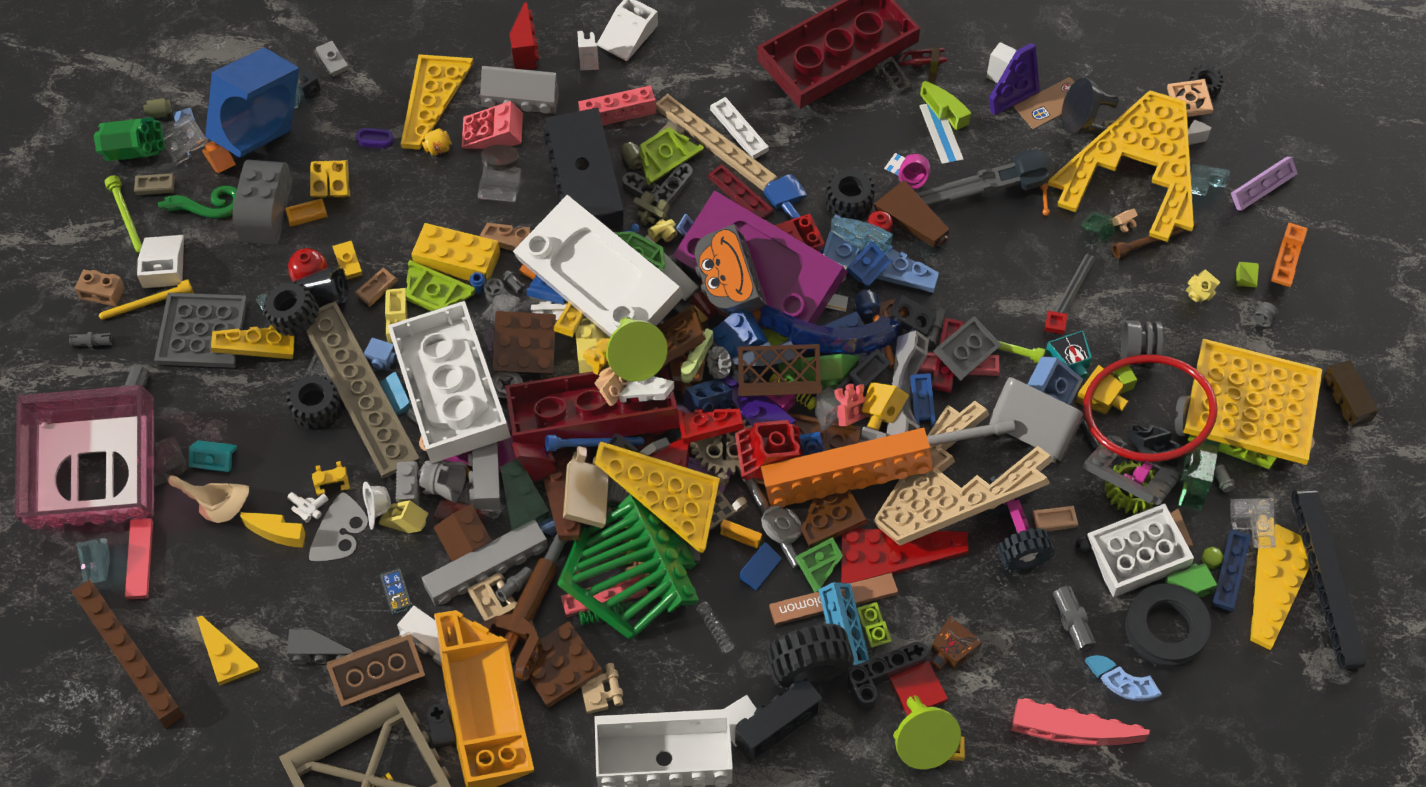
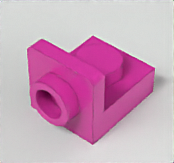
M1145 462L1142 466H1137L1132 476L1127 473L1123 476L1143 485L1153 465Z

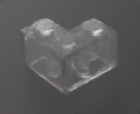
M1274 498L1231 499L1232 528L1252 529L1254 548H1276V507Z

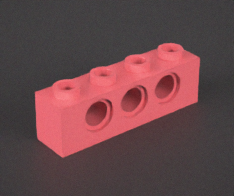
M651 86L578 101L579 111L598 107L602 125L656 114V100Z

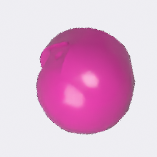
M921 154L906 156L898 172L899 181L905 180L909 183H919L916 185L908 184L912 189H918L923 186L931 172L928 159Z

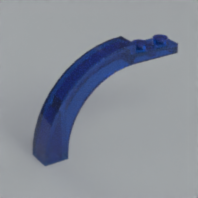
M766 304L761 307L759 325L789 337V341L793 345L819 344L820 352L830 354H861L872 352L876 349L879 350L897 340L900 327L899 322L885 316L870 324L859 327H825L805 322Z

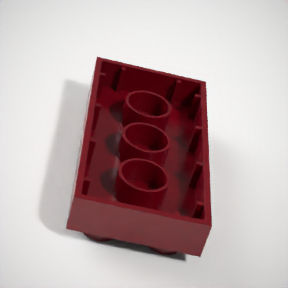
M841 0L757 46V61L801 109L918 43L920 27L895 0Z

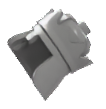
M443 460L434 463L425 461L421 470L418 471L419 485L425 488L423 493L441 495L453 503L458 502L466 483V463H447Z

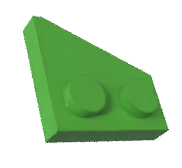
M832 537L797 555L795 559L815 593L821 589L843 555Z

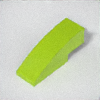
M927 81L922 82L920 95L939 120L947 118L955 130L969 125L971 112L964 104L944 89Z

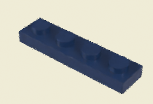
M1230 529L1211 606L1233 612L1251 539L1250 534Z

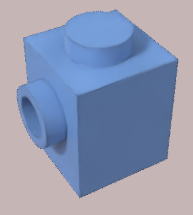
M371 338L364 356L372 367L389 371L391 365L395 364L397 360L394 345Z

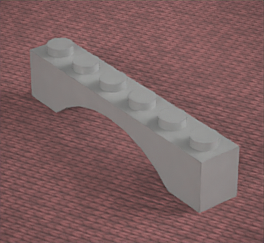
M917 330L897 338L892 385L909 394V397L893 423H888L886 436L920 428L914 419L911 409L910 375H916L926 359L929 339Z

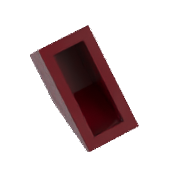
M521 442L512 444L517 460L535 482L557 471L554 463L557 459L552 451L547 452L544 445Z

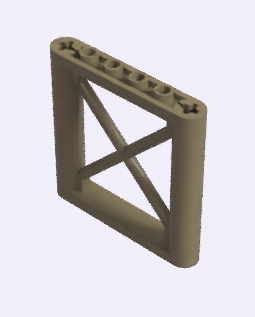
M400 693L279 756L294 787H304L300 776L311 770L362 782L361 787H371V785L378 787H417L374 776L391 728L404 721L437 782L430 787H451L447 780L450 778L445 766H439L437 761L440 760L436 749H430L427 743L431 741L426 731H420L418 725L421 723L416 713H410ZM382 727L366 774L317 762Z

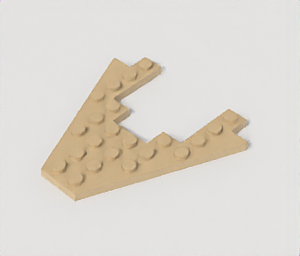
M976 401L960 413L948 405L928 436L974 428L989 416V412ZM955 442L930 446L933 471L899 479L873 521L879 529L898 545H903L985 510L994 509L1002 503L1048 485L1050 483L1048 478L1040 471L1053 461L1051 455L1037 446L993 483L988 484L977 475L961 488L942 473L955 462L953 456L945 451Z

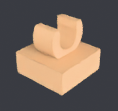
M1134 208L1124 211L1110 220L1113 226L1120 225V230L1127 232L1129 231L1126 226L1127 223H1129L1131 228L1137 226L1132 218L1138 215Z

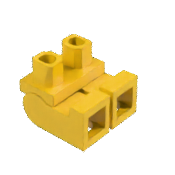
M348 161L311 162L310 196L313 198H331V196L333 198L350 197Z

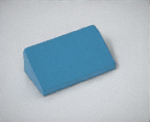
M396 372L391 373L380 382L397 416L411 408L410 401Z

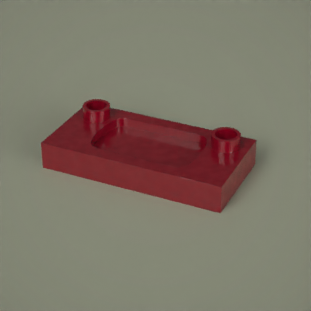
M667 366L661 368L654 377L670 380ZM593 371L505 386L514 443L542 444L545 448L547 435H556L561 439L612 438L615 433L623 437L645 433L660 435L669 429L680 428L674 392L672 390L665 400L639 401V397L627 398L626 402H620V399H618L614 405L609 406L600 393V389L595 385L600 376L593 373Z

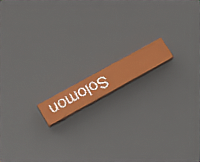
M892 573L851 583L856 605L898 594ZM841 589L842 596L846 599L845 591ZM819 592L769 604L775 626L824 614Z

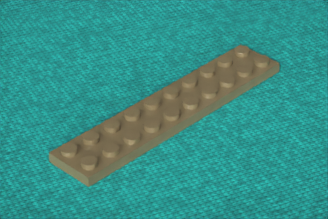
M336 301L320 307L317 312L319 315L314 319V324H311L309 329H305V332L329 378L336 385L339 397L382 479L396 473V464L398 462H420L418 454Z

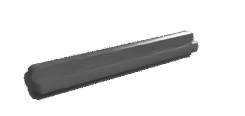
M1090 254L1084 256L1055 312L1066 314L1094 263V256Z

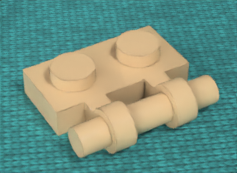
M613 663L605 665L607 671L605 674L596 676L581 687L587 714L608 710L607 701L610 700L614 701L615 706L623 705V691L619 688L617 680L619 675ZM609 682L611 690L605 692L603 683Z

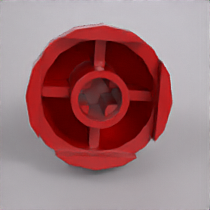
M303 248L296 251L290 257L288 263L289 276L292 281L328 268L323 255L311 248Z

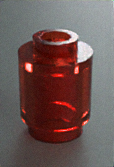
M703 291L692 295L690 305L696 306L708 317V320L717 315V307L709 300L708 296L704 295Z

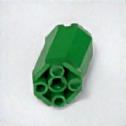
M153 117L100 123L98 128L101 127L99 132L94 134L96 152L99 155L102 154L105 157L103 158L105 161L158 155L165 147L162 125L158 120L155 121Z

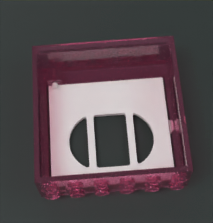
M142 385L17 395L16 519L20 520L22 524L30 526L31 529H41L44 525L63 527L64 524L71 523V525L80 526L84 525L85 522L91 521L94 524H103L105 520L125 522L127 518L146 520L147 517L154 516V396ZM38 429H39V467H38ZM106 452V498L79 501V455ZM115 452L119 453L126 460L129 469L127 484L116 497H114ZM71 456V500L68 501L58 491L56 476L61 464ZM37 495H38V512H37Z

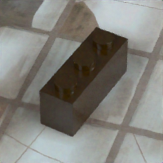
M1351 360L1329 366L1324 375V382L1331 389L1333 398L1342 409L1345 420H1348L1351 427L1373 420L1379 410Z

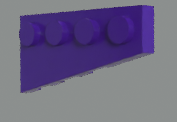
M729 374L727 377L720 379L733 390L731 403L736 409H740L743 419H746L748 426L751 425L753 427L754 423L781 420H789L790 424L796 425V420L767 396H738L739 385Z

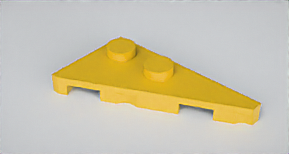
M203 616L196 617L219 685L260 670L256 662Z

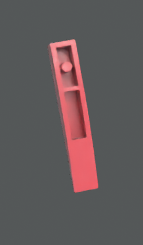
M1027 698L1018 699L1011 731L1051 741L1079 745H1123L1145 742L1150 730L1144 729L1141 725L1122 724L1121 721L1116 719H1101L1095 714H1080L1074 709H1059L1053 704H1038L1034 700Z

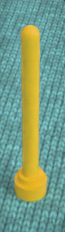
M189 279L181 281L178 287L103 311L99 314V318L104 320L167 299L168 293L194 294Z

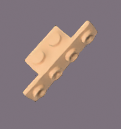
M608 366L599 374L600 377L595 382V385L600 389V393L609 406H612L618 401L620 393L630 381L619 377Z

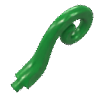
M223 185L213 190L210 198L211 202L216 207L223 208H210L188 197L174 195L165 197V201L158 202L159 210L166 208L168 212L187 210L207 218H226L233 215L237 188ZM223 194H229L233 197V201L230 205L226 206V200L219 197Z

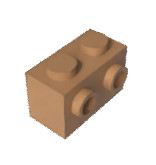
M83 269L74 289L79 299L117 307L125 286L121 278L115 274L108 275L97 270L89 271Z

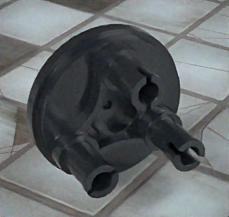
M1080 78L1076 80L1069 88L1062 106L1061 119L1065 131L1071 134L1099 136L1105 130L1104 125L1093 123L1098 114L1099 107L1101 105L1112 108L1117 107L1119 103L1118 96L1105 94L1090 79Z

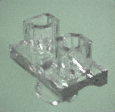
M503 289L498 296L493 298V303L483 313V318L495 325V312H513L519 304L520 298L511 295Z

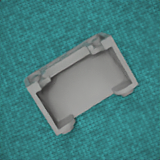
M1009 377L987 425L1013 419L1015 432L1007 434L1035 448L1039 446L1051 455L1052 462L1055 463L1056 460L1062 462L1083 421V413L1052 396Z

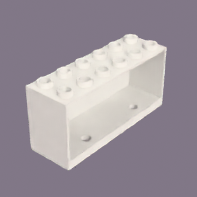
M729 709L595 716L596 777L598 787H705L706 785L726 787L728 784H732ZM661 752H668L672 756V762L667 766H661L656 762L657 755Z

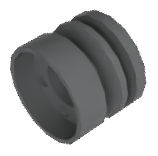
M1124 321L1121 336L1122 359L1141 354L1162 355L1164 335L1160 321H1155L1153 325L1150 321H1146L1143 330L1140 321Z

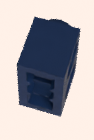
M719 378L685 388L684 406L692 413H694V410L713 412L715 409L730 408L733 390Z

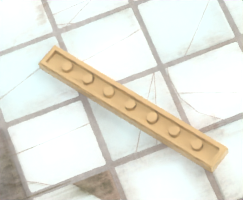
M666 94L656 103V110L764 191L769 182L777 180L775 174L669 94Z

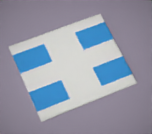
M895 153L884 169L898 175L905 157Z

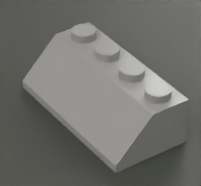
M482 66L480 91L482 107L491 108L512 101L520 110L526 112L555 114L559 98L557 74L553 72Z

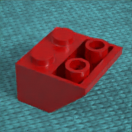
M810 214L774 225L818 252L825 246V242Z

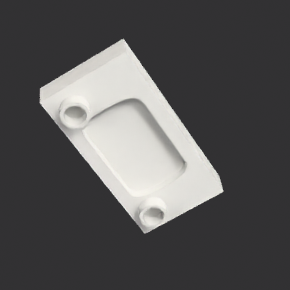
M568 195L513 251L522 264L609 337L620 327V321L623 317L647 321L656 326L684 297L680 286Z
M465 301L388 325L431 463L511 438Z

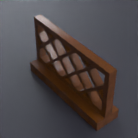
M820 345L738 347V396L822 393ZM787 349H791L797 355L790 363L781 356ZM806 349L815 350V357L810 363L802 356ZM751 350L757 357L748 365L743 360V351ZM766 350H771L777 355L770 364L761 357ZM799 357L807 364L800 373L791 366ZM778 358L787 365L780 374L771 367ZM758 359L767 366L760 374L751 367ZM809 367L815 372V381H807L802 376ZM789 368L798 375L792 382H787L782 377ZM748 369L757 376L752 383H744V374ZM768 369H771L777 375L771 383H767L762 378ZM799 378H801V379L803 380V382H796V381H797Z

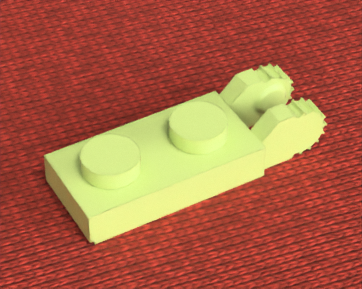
M706 328L704 331L706 340L697 346L694 351L691 350L687 361L683 362L681 367L682 382L689 383L695 377L713 344L712 330Z

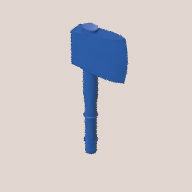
M789 174L776 181L769 182L768 186L764 188V195L775 210L783 208L791 220L800 217L792 205L807 196L799 181L792 174ZM822 248L819 252L823 254L824 249Z

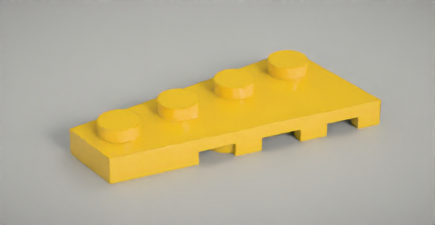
M272 325L269 328L258 329V327H250L249 330L242 331L239 329L212 331L211 352L293 359L294 336L279 334Z

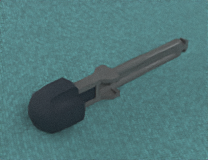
M1038 149L1027 150L1015 154L1013 163L993 169H983L978 171L975 176L946 183L943 186L918 192L917 194L929 207L979 193L982 196L1014 185H1020L1021 189L1026 191L1047 183L1053 176L1054 164L1048 153Z

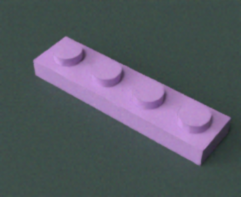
M1285 157L1231 192L1236 209H1245L1297 175L1292 157Z

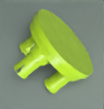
M623 317L620 321V327L613 332L608 341L605 357L611 369L622 379L634 382L643 381L654 376L662 368L667 357V342L663 333L652 323Z
M914 696L915 701L912 697H909L907 706L912 713L901 722L898 730L893 734L896 750L903 762L910 767L931 769L940 766L956 752L961 740L960 726L954 716L946 710L937 707H927L922 704L918 696Z

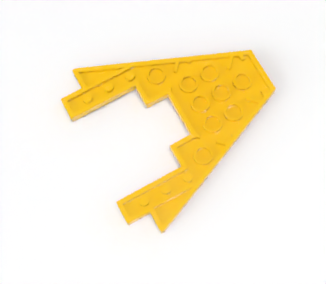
M1148 91L1048 181L1049 186L1063 190L1058 201V207L1076 212L1097 166L1115 171L1122 156L1157 166L1152 177V183L1169 189L1149 232V236L1168 242L1175 226L1193 231L1186 101L1154 91Z

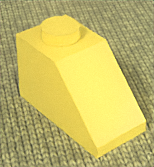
M410 500L390 505L387 513L382 514L379 524L406 533L419 532L426 524L428 512Z

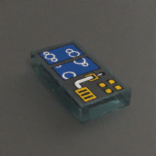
M400 568L380 574L391 613L395 614L412 608Z

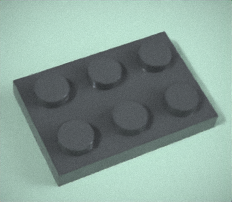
M973 316L933 352L962 380L994 353L1001 344Z

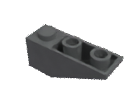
M289 629L287 655L290 662L295 664H305L306 662L326 664L329 661L353 653L352 650L311 629Z

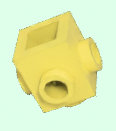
M1205 269L1198 276L1194 275L1187 284L1190 286L1185 291L1189 293L1188 295L1192 300L1202 303L1205 300L1209 301L1216 294L1214 289L1219 285L1220 281Z

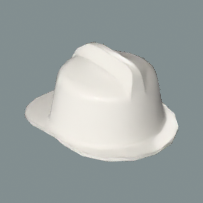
M364 482L363 497L368 512L369 526L373 530L375 517L387 513L390 509L391 499L385 487L370 486L368 482Z

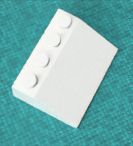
M1165 504L1088 533V538L1102 576L1113 598L1165 578L1173 571H1183L1192 565L1194 559Z

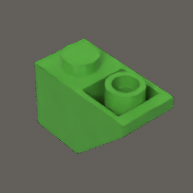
M1206 563L1201 565L1193 564L1181 572L1173 571L1167 575L1164 584L1182 586L1196 594L1199 598L1212 594L1217 586Z

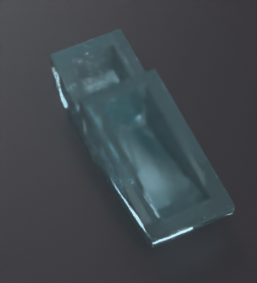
M834 217L831 220L830 231L860 250L868 246L871 241L884 253L891 246L893 234L880 227L854 219Z

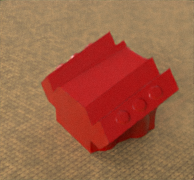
M789 420L754 423L752 428H744L735 433L741 476L746 481L757 477L759 480L763 479L761 466L804 456L800 443V429L795 424H790Z

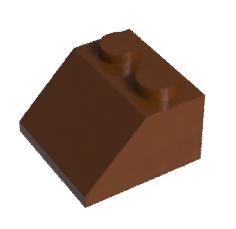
M472 504L451 514L433 527L452 562L492 541Z

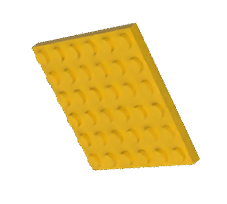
M1203 339L1196 370L1212 386L1218 405L1216 423L1207 439L1307 465L1322 369ZM1194 379L1183 433L1198 436L1208 420L1209 401L1202 386Z

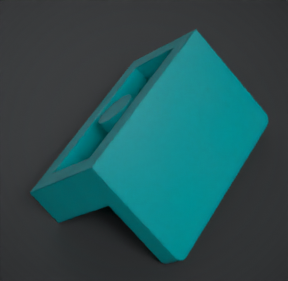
M197 440L189 447V467L229 472L232 465V453L237 450V445Z

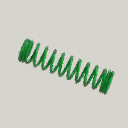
M633 601L627 603V608L625 603L622 604V609L620 604L617 605V610L613 606L612 611L614 612L615 609L616 614L619 615L620 608L621 614H623L624 607L625 610L629 609V607L633 606ZM587 610L586 618L584 611L579 612L581 625H585V620L589 624V616L591 622L594 623L595 613L592 612L591 617L590 611ZM595 614L596 620L599 622V616Z

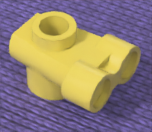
M661 219L656 225L648 229V235L646 236H649L655 243L661 238L665 242H669L677 235V231L674 229L676 224L672 219L667 221Z

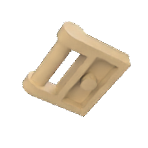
M496 573L467 588L484 621L495 616L512 614L518 602L511 595L506 600L507 606L502 607L491 586L496 585L500 589L505 585V578L502 573Z

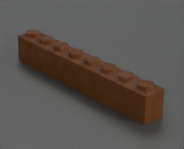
M89 579L71 592L164 728H168L184 717L178 705L92 581Z

